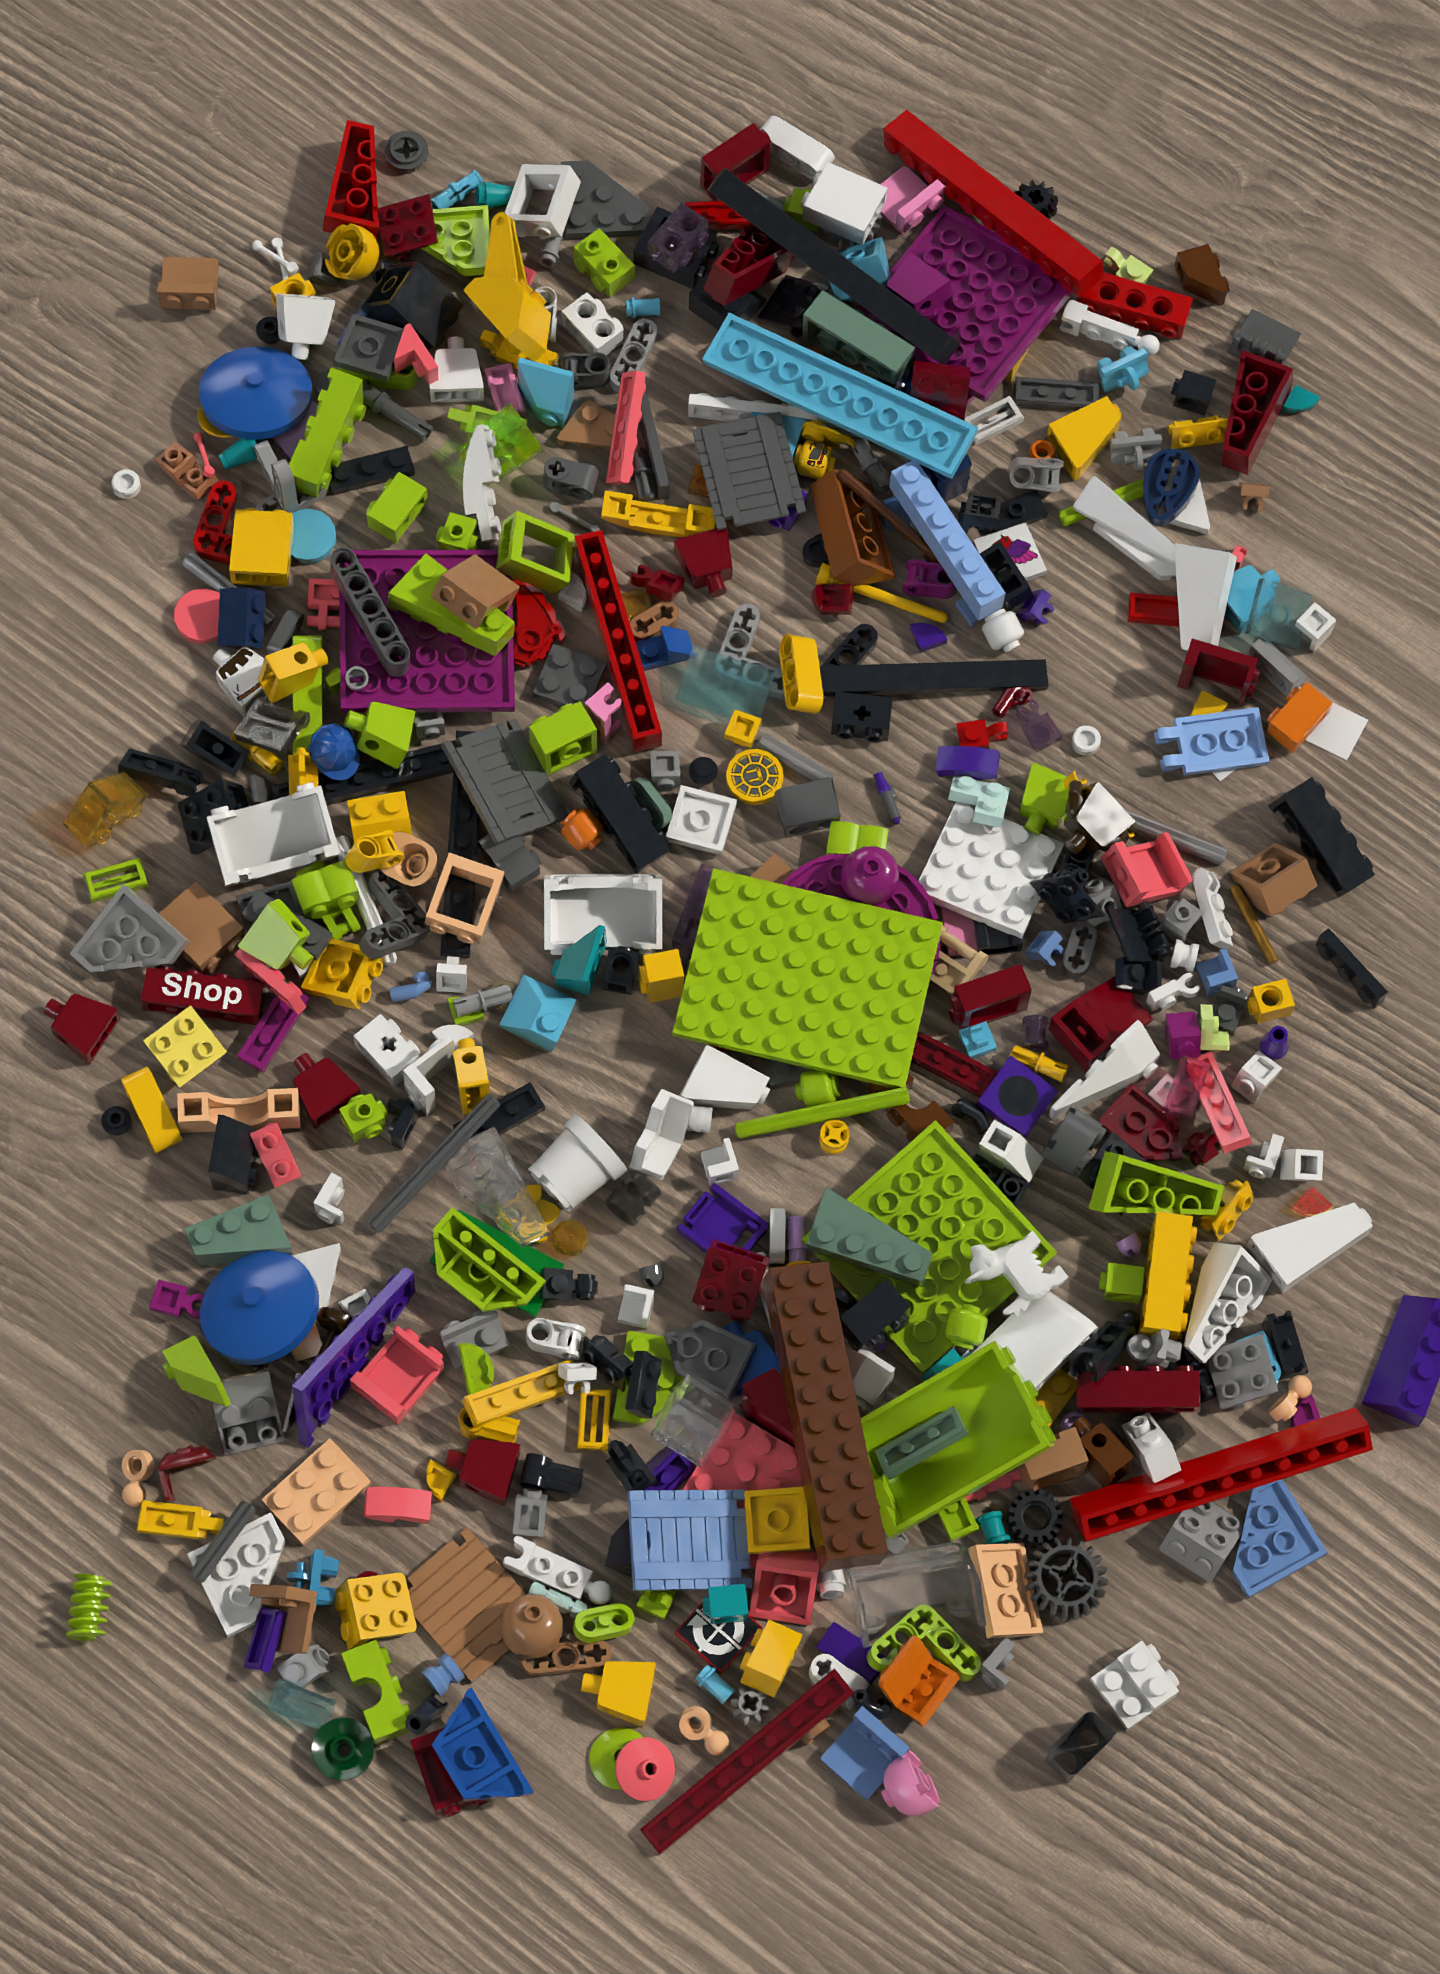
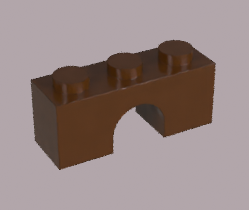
M909 1073L905 1086L908 1091L912 1089L914 1078ZM867 1082L866 1094L883 1092L894 1088ZM932 1101L922 1109H913L907 1104L885 1108L889 1121L896 1127H902L907 1133L906 1137L909 1142L913 1141L935 1120L948 1134L953 1128L954 1121L935 1101Z

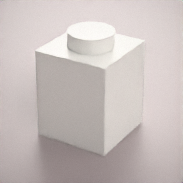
M1306 1149L1281 1150L1280 1180L1322 1181L1323 1151Z

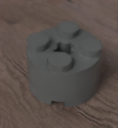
M1071 1105L1066 1112L1065 1119L1059 1122L1040 1155L1070 1175L1072 1173L1077 1175L1092 1155L1087 1152L1088 1149L1092 1151L1095 1145H1098L1106 1129L1102 1127V1123Z

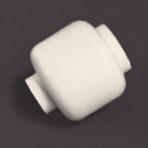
M1003 608L984 618L986 623L982 626V631L993 650L1003 648L1006 653L1020 645L1018 640L1024 635V630L1013 611L1006 612Z

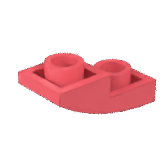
M367 1487L365 1490L364 1518L389 1523L400 1519L427 1524L430 1521L432 1492L401 1487Z

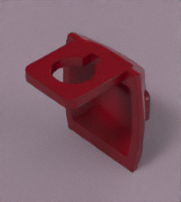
M189 1445L185 1448H177L176 1452H168L164 1455L157 1469L160 1474L166 1502L171 1503L175 1501L169 1472L217 1460L216 1456L205 1445L199 1447Z

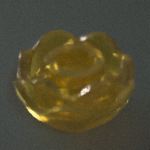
M565 1220L554 1228L551 1240L559 1254L578 1256L588 1246L589 1234L581 1222ZM572 1235L573 1239H568L567 1237Z

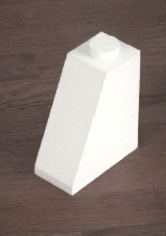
M706 1045L679 1096L693 1101L696 1106L752 1110L757 1103L763 1104L770 1091V1088L766 1087L770 1078Z

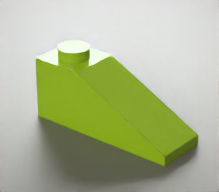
M196 1335L162 1351L167 1361L162 1366L169 1381L175 1379L181 1390L227 1407L231 1405L225 1388Z

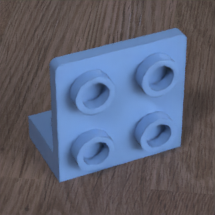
M862 1706L854 1715L850 1725L821 1756V1761L863 1799L868 1800L883 1783L884 1772L889 1764L898 1757L902 1758L909 1751L910 1747Z

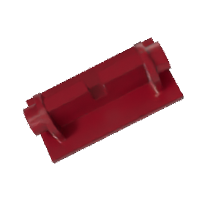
M1210 1127L1203 1133L1198 1131L1186 1139L1187 1144L1182 1147V1151L1192 1153L1189 1159L1194 1166L1199 1164L1203 1166L1219 1154L1214 1143L1217 1142L1219 1147L1220 1144L1212 1127Z

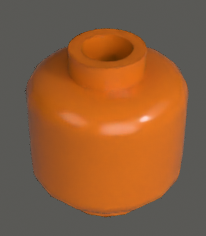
M576 808L560 823L563 826L561 835L577 851H581L586 847L591 851L603 839L599 835L603 831V823L587 808L581 810Z

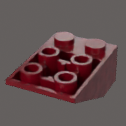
M1113 977L1076 998L1052 1016L1048 1030L1087 1073L1097 1059L1104 1060L1113 1042L1132 1024L1139 1020L1145 1028L1154 1019L1129 991L1116 987V978Z

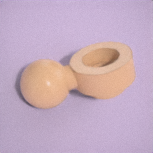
M1296 1375L1290 1379L1288 1392L1279 1397L1267 1411L1275 1421L1282 1419L1285 1422L1298 1410L1295 1407L1298 1402L1297 1399L1308 1397L1312 1391V1383L1309 1378L1304 1375Z
M131 1450L125 1454L122 1460L123 1474L130 1480V1483L122 1491V1498L131 1507L140 1506L142 1500H146L147 1492L142 1485V1481L148 1479L154 1470V1460L151 1454L145 1450Z
M692 1706L683 1711L680 1717L679 1728L686 1738L690 1740H700L703 1738L706 1750L715 1756L722 1755L728 1750V1736L722 1731L710 1729L711 1717L704 1708ZM697 1717L701 1720V1723L698 1725L692 1724L690 1719Z

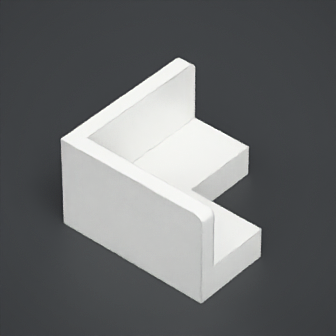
M660 1090L651 1106L646 1127L635 1145L630 1168L660 1180L664 1179L682 1146L694 1106L693 1101L666 1090Z

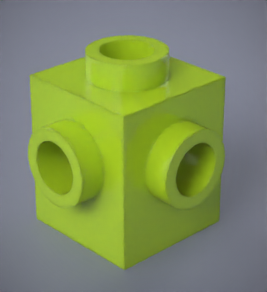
M450 512L445 526H440L437 532L436 542L439 543L440 550H476L479 542L477 520Z
M372 1093L365 1096L363 1094L351 1098L347 1105L339 1109L340 1118L354 1143L366 1137L367 1139L374 1138L382 1133L383 1128L386 1127L385 1116L388 1115L387 1110L380 1099L375 1101Z

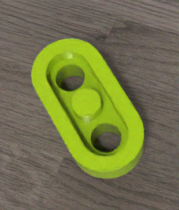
M622 1603L586 1609L577 1614L573 1624V1632L579 1640L586 1643L621 1637L631 1631L635 1620L634 1613L630 1607ZM618 1620L622 1625H615L613 1621ZM588 1626L593 1631H587L583 1627Z

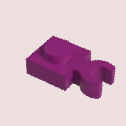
M158 1279L149 1308L150 1311L175 1318H180L181 1312L186 1311L191 1318L200 1319V1312L193 1310L192 1307L195 1303H202L204 1296L194 1294L189 1297L187 1296L188 1287Z

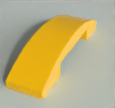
M605 490L601 518L613 524L644 533L672 537H686L714 529L715 519L711 507L689 504L688 509L636 501L632 500L633 495Z

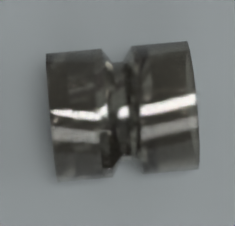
M631 1169L621 1181L622 1188H616L606 1199L605 1204L620 1220L628 1225L636 1226L645 1215L644 1208L651 1207L661 1195V1191L643 1173Z

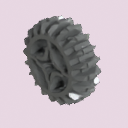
M1070 1537L1066 1538L1063 1546L1058 1538H1054L1053 1549L1047 1542L1043 1543V1553L1038 1550L1033 1552L1032 1555L1036 1561L1028 1560L1027 1566L1032 1571L1025 1572L1024 1578L1032 1579V1582L1026 1585L1025 1590L1036 1591L1030 1600L1032 1602L1042 1601L1038 1610L1043 1612L1046 1607L1050 1608V1618H1054L1056 1611L1061 1612V1621H1066L1068 1612H1071L1074 1620H1078L1079 1609L1085 1616H1088L1091 1612L1089 1605L1097 1608L1100 1602L1096 1597L1104 1598L1106 1591L1100 1587L1107 1586L1108 1579L1100 1577L1107 1572V1568L1096 1566L1101 1562L1102 1557L1100 1555L1091 1557L1094 1551L1093 1546L1088 1547L1086 1551L1082 1550V1540L1077 1542L1076 1547L1071 1546L1072 1540ZM1070 1557L1064 1566L1052 1564L1050 1567L1045 1565L1054 1558ZM1078 1561L1087 1569L1091 1583L1086 1582V1578L1077 1572ZM1069 1567H1071L1069 1575L1071 1576L1070 1580L1073 1581H1069L1065 1585L1064 1590L1061 1591L1063 1583L1061 1582L1062 1578L1059 1577H1063ZM1041 1575L1046 1576V1580L1054 1584L1056 1589L1054 1597L1045 1589ZM1083 1591L1087 1593L1078 1600L1063 1601L1064 1596L1068 1592L1080 1593Z

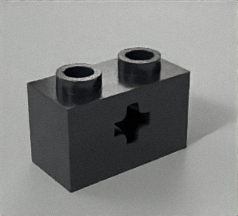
M1001 541L980 553V556L1006 593L1004 604L1009 611L1033 596L1029 584Z
M836 691L831 735H836L841 739L865 738V740L873 743L888 741L893 698ZM859 717H863L864 721L858 720Z

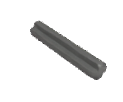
M241 1501L190 1570V1574L195 1580L203 1583L254 1515L255 1508L251 1504Z

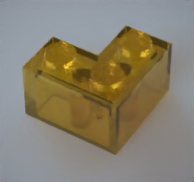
M126 772L90 781L63 825L86 848L97 844L102 845L110 839L112 835L111 830L117 822L127 818L132 819L142 811V804L148 794Z

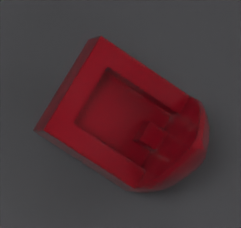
M817 584L811 592L812 603L821 615H852L854 587L851 584Z

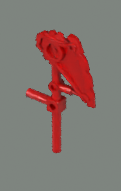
M514 578L513 582L520 586L515 596L517 625L515 624L513 636L515 665L522 668L525 666L530 668L537 660L542 661L546 658V654H549L552 648L553 639H558L561 644L567 634L560 619L556 621V611L549 602L546 604L545 596L538 587L534 590L533 585Z

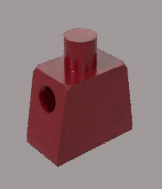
M717 528L674 540V555L692 587L699 589L707 586L711 597L724 595L727 592L724 581L732 578L733 571L727 529L717 531Z
M72 994L65 1005L53 998L50 999L43 1012L54 1019L51 1029L55 1038L89 1065L120 1020L118 1010L115 1007L78 994Z
M304 1053L293 1062L300 1072L293 1079L294 1088H298L301 1104L314 1129L339 1114L340 1108L347 1105L351 1098L361 1094L359 1086L328 1057L315 1064L309 1054Z
M471 1439L467 1453L453 1449L449 1450L445 1467L461 1471L459 1484L462 1488L501 1506H505L521 1453V1446L518 1443Z

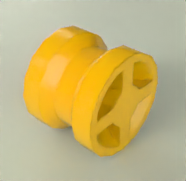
M829 1120L821 1127L819 1145L825 1153L830 1155L842 1153L847 1148L849 1142V1129L843 1121Z

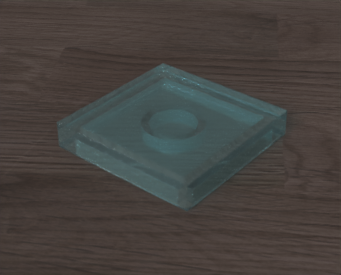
M1264 578L1259 579L1245 634L1292 650H1298L1302 631L1295 626V623L1309 608L1312 595Z

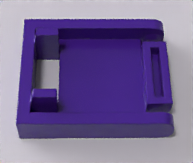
M713 1183L709 1190L717 1198L715 1199L705 1191L683 1218V1221L691 1227V1230L682 1223H679L676 1227L678 1233L707 1254L712 1239L733 1245L745 1230H748L753 1236L742 1249L751 1251L768 1231L770 1224L719 1185Z

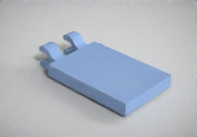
M1259 707L1179 717L1174 719V727L1158 728L1157 733H1154L1156 745L1177 741L1179 754L1162 757L1163 760L1159 761L1161 772L1182 768L1183 775L1188 776L1263 766L1270 762Z

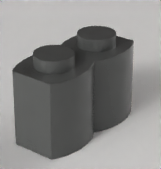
M490 834L478 841V849L491 867L505 872L502 883L510 893L540 875L539 865H541V860L533 849L528 851L523 845V842H525L523 835L495 845Z

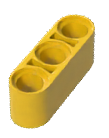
M786 634L781 639L779 646L786 707L789 710L817 714L823 705V689L816 641L812 638Z
M146 1066L120 1078L155 1154L182 1142L183 1139L149 1067Z

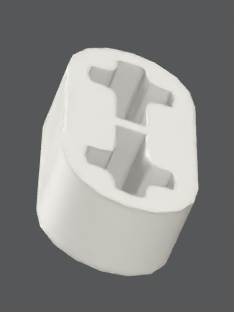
M770 1208L769 1264H784L785 1208Z

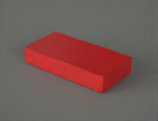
M1130 592L1127 622L1180 627L1178 597Z

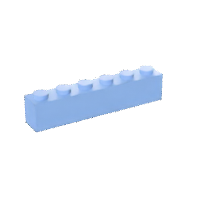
M912 460L891 471L890 489L977 620L979 621L1002 609L1006 593L920 464Z

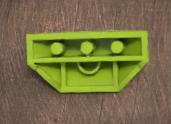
M453 1207L433 1228L437 1276L483 1312L527 1305L546 1283L544 1278Z

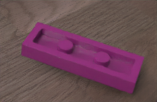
M303 994L300 998L307 1006L309 997ZM275 996L237 1055L238 1060L264 1073L302 1012L299 1015L296 1014Z

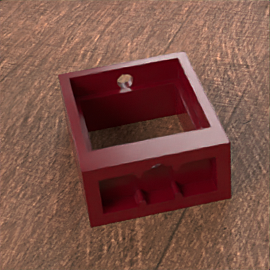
M753 122L701 157L700 187L713 201L721 200L707 189L723 167L747 185L769 171L771 139L767 132L763 129L760 130Z
M1018 964L956 985L953 997L950 998L951 1006L948 1008L952 1023L954 1025L958 1024L959 1029L962 1030L985 1021L990 1023L1027 1010L1032 989L1022 965Z

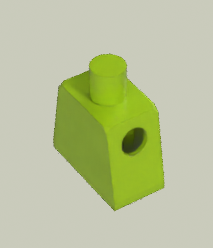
M371 702L364 715L349 710L344 727L359 732L356 747L359 750L398 769L408 752L416 711L379 702Z
M1035 762L1032 763L1019 814L1028 818L1024 829L1040 836L1044 826L1057 829L1067 816L1068 790L1064 786V779L1067 776Z
M280 899L266 905L238 945L243 951L277 970L288 966L291 961L304 970L314 958L313 955L302 947L310 936L309 931Z

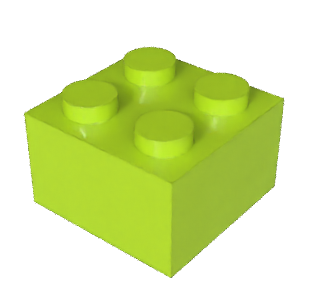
M581 701L575 704H566L557 713L549 717L541 716L529 726L530 745L547 776L597 753V728Z

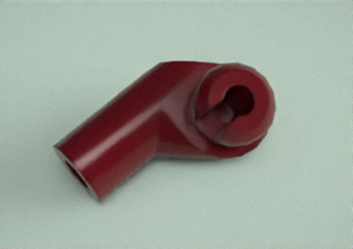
M1027 687L1006 689L992 708V713L999 718H1003L1010 707L1022 706L1030 702L1033 698L1032 691Z

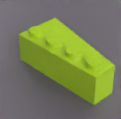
M1105 1151L1088 1209L1105 1213L1156 1214L1159 1211L1173 1214L1217 1215L1225 1186L1121 1154Z

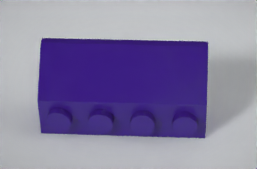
M1403 1295L1362 1404L1419 1427L1426 1416L1440 1378V1299Z

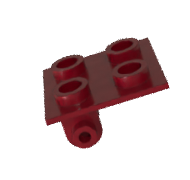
M430 194L378 208V218L386 258L394 256L398 262H404L408 259L409 251L438 243Z

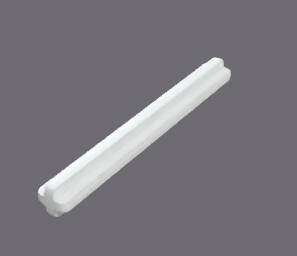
M343 835L336 837L340 851L338 856L339 862L345 861V855L351 849L348 837ZM351 870L360 895V899L356 903L367 930L383 924L363 874ZM395 952L381 957L384 967L397 962Z

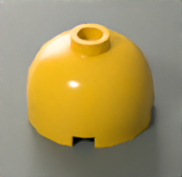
M351 223L347 226L340 225L332 232L327 241L326 249L329 250L330 260L325 258V264L329 273L334 277L357 281L367 277L374 270L378 262L379 245L373 234L367 229Z

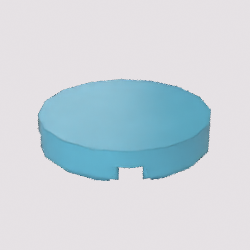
M303 509L294 512L291 559L298 560L299 563L312 564L327 558L337 541L335 525L330 517L314 509Z

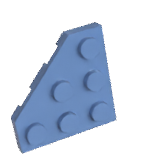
M1283 1479L1253 1488L1232 1569V1574L1247 1599L1326 1556L1328 1553Z

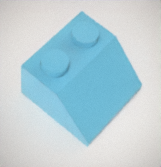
M882 237L864 242L863 245L858 244L837 251L886 287L887 282L891 278V273ZM830 282L834 295L846 302L854 300Z

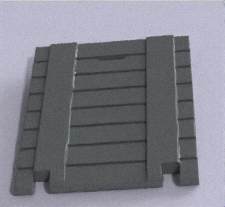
M780 412L692 429L717 531L727 529L725 521L733 519L734 526L739 527L788 517V508L790 507L796 508L797 515L806 513Z
M516 719L507 721L509 731L501 723L456 738V744L458 745L456 749L451 740L441 744L444 753L448 757L453 769H455V773L460 782H462L466 793L475 806L487 831H489L495 845L559 823L569 815Z

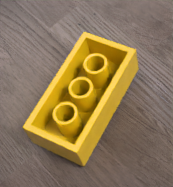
M1159 1211L1155 1215L1149 1234L1140 1314L1141 1322L1138 1334L1150 1337L1160 1329L1170 1331V1340H1182L1188 1318V1313H1183V1311H1185L1186 1302H1189L1191 1284H1186V1282L1189 1280V1274L1192 1273L1194 1256L1189 1254L1192 1252V1246L1195 1245L1197 1227L1192 1226L1193 1216Z

